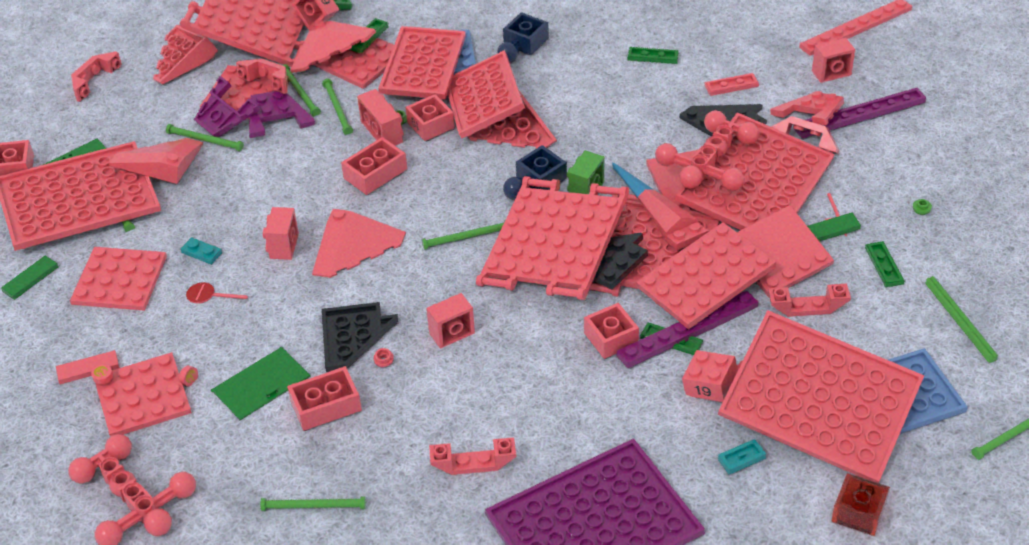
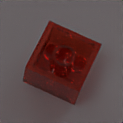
M847 473L834 505L831 522L875 536L887 503L890 487Z

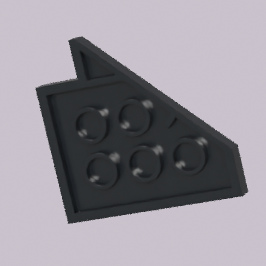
M762 104L690 106L679 114L681 120L709 136H713V133L706 129L704 119L709 112L714 110L722 112L727 121H731L738 112L765 125L767 124V119L757 114L762 110Z
M643 233L611 237L593 281L612 290L648 256V250L638 246L643 240Z
M380 302L321 309L326 372L345 366L348 369L398 322V314L381 316Z

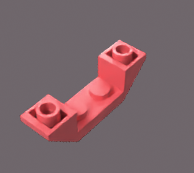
M115 51L92 56L71 74L73 90L78 102L89 95L88 82L100 70L112 73L120 67L119 52Z
M265 59L236 62L239 78L252 81L258 77H263L272 81L273 90L283 94L287 93L288 80L285 66Z
M793 116L772 126V128L788 135L792 125H794V129L803 131L804 128L811 130L810 134L816 136L823 134L818 147L832 154L833 152L839 153V149L826 126Z
M847 283L827 285L826 296L790 298L788 287L768 288L771 306L788 317L831 314L851 300Z
M514 437L493 439L494 450L454 454L451 453L450 443L429 445L430 464L451 475L498 471L516 457Z

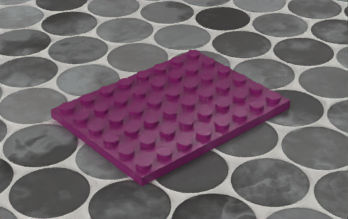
M634 438L485 509V515L505 545H684L705 534V528Z

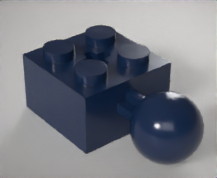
M520 12L503 28V43L499 45L497 54L505 50L510 63L516 60L518 51L532 55L549 38V22Z
M541 145L516 161V177L508 178L503 185L505 196L511 200L516 199L524 176L531 177V179L548 181L556 179L560 180L561 183L567 179V162ZM531 186V187H530V188H533V189L550 190V188H544V187H535V186Z

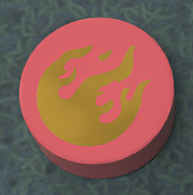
M106 364L94 367L91 372L93 381L97 384L108 383L113 378L112 369Z
M190 365L185 366L179 374V382L188 387L198 378L197 368Z

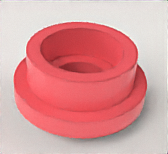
M381 348L376 351L373 359L377 366L387 367L393 363L394 357L389 349Z

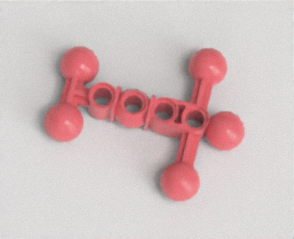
M714 110L709 112L704 119L706 129L712 132L713 136L706 140L705 144L700 147L692 158L678 154L676 147L670 143L661 144L656 149L655 158L662 166H670L674 163L684 166L679 175L680 182L684 187L696 188L701 184L702 179L708 175L721 180L723 187L727 190L736 191L744 184L743 172L733 167L724 171L714 167L715 162H718L719 158L731 147L733 134H736L738 140L743 144L750 145L758 140L760 133L754 123L745 122L738 125L727 121L722 112Z
M123 434L112 435L106 441L104 450L90 459L87 457L76 458L70 463L68 468V475L71 480L84 484L94 477L96 468L99 467L104 481L109 485L111 492L121 497L122 501L126 502L127 507L131 511L116 522L114 520H106L96 527L95 540L99 545H117L122 540L123 532L139 521L144 523L146 531L153 536L166 534L171 529L172 518L166 510L158 508L175 497H190L196 488V480L193 475L188 472L175 473L170 478L169 487L152 498L141 484L137 483L133 473L124 470V467L119 464L118 460L125 459L132 449L130 439Z

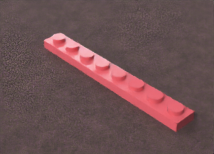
M895 0L801 42L799 48L811 56L814 54L815 45L842 38L849 39L911 11L912 5L905 0Z

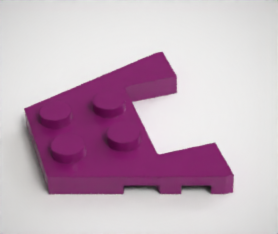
M221 76L216 80L218 82L216 87L212 88L209 92L211 95L208 101L202 104L194 118L197 124L214 137H220L261 110L259 105L250 98L237 111L224 102L221 97L232 85Z
M278 91L251 95L250 99L258 104L261 110L250 116V138L265 136L262 122L295 117L300 129L315 125L314 118L288 93L283 94Z

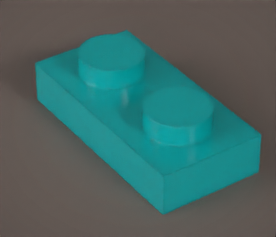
M192 237L180 248L181 253L211 265L222 254L221 248Z
M755 439L718 454V461L729 475L766 459L765 451Z

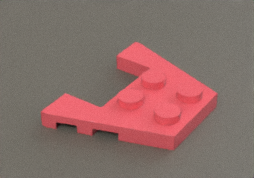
M815 91L809 95L770 109L771 115L782 118L794 111L815 114L812 116V122L826 126L828 119H832L833 113L837 112L844 104V97L836 96L833 93L825 94L821 91Z

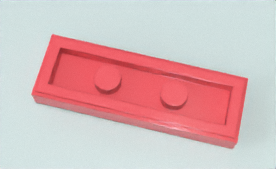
M753 73L707 81L705 82V87L709 95L713 96L759 87V82Z
M116 351L56 366L59 384L92 376L93 368L101 364L109 365L112 370L120 368Z

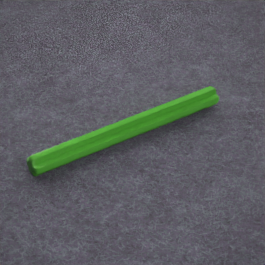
M934 276L928 277L925 282L927 287L989 363L997 361L998 354Z

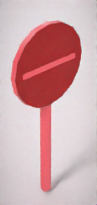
M206 282L196 283L189 287L186 292L187 299L192 303L207 302L212 296L248 298L247 295L214 293V287Z

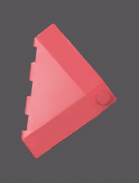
M319 21L309 31L290 71L291 73L305 71L309 69V66L317 62L321 63L330 59L331 55L339 51L342 53L352 48L351 45H355L360 41L362 43L367 41L376 31L372 28L334 21Z
M176 25L165 36L164 40L168 42V45L162 46L160 54L163 55L164 59L158 60L156 69H159L160 73L158 75L155 74L153 79L160 84H164L211 60L218 50L208 37L185 30Z
M521 92L525 109L485 129H481L471 136H467L471 141L482 139L488 140L487 143L501 145V142L511 143V146L522 148L534 146L536 147L535 149L541 145L548 148L557 142V139Z
M183 138L131 151L119 152L112 158L109 166L178 184L201 149L203 142Z
M333 209L325 227L312 275L331 278L336 276V272L344 268L349 270L360 265V261L370 257V259L384 254L383 251L393 247L396 249L401 246L406 232L352 211Z

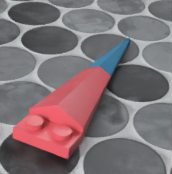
M612 162L613 169L632 190L660 230L666 242L676 250L682 249L709 232L698 222L696 217Z

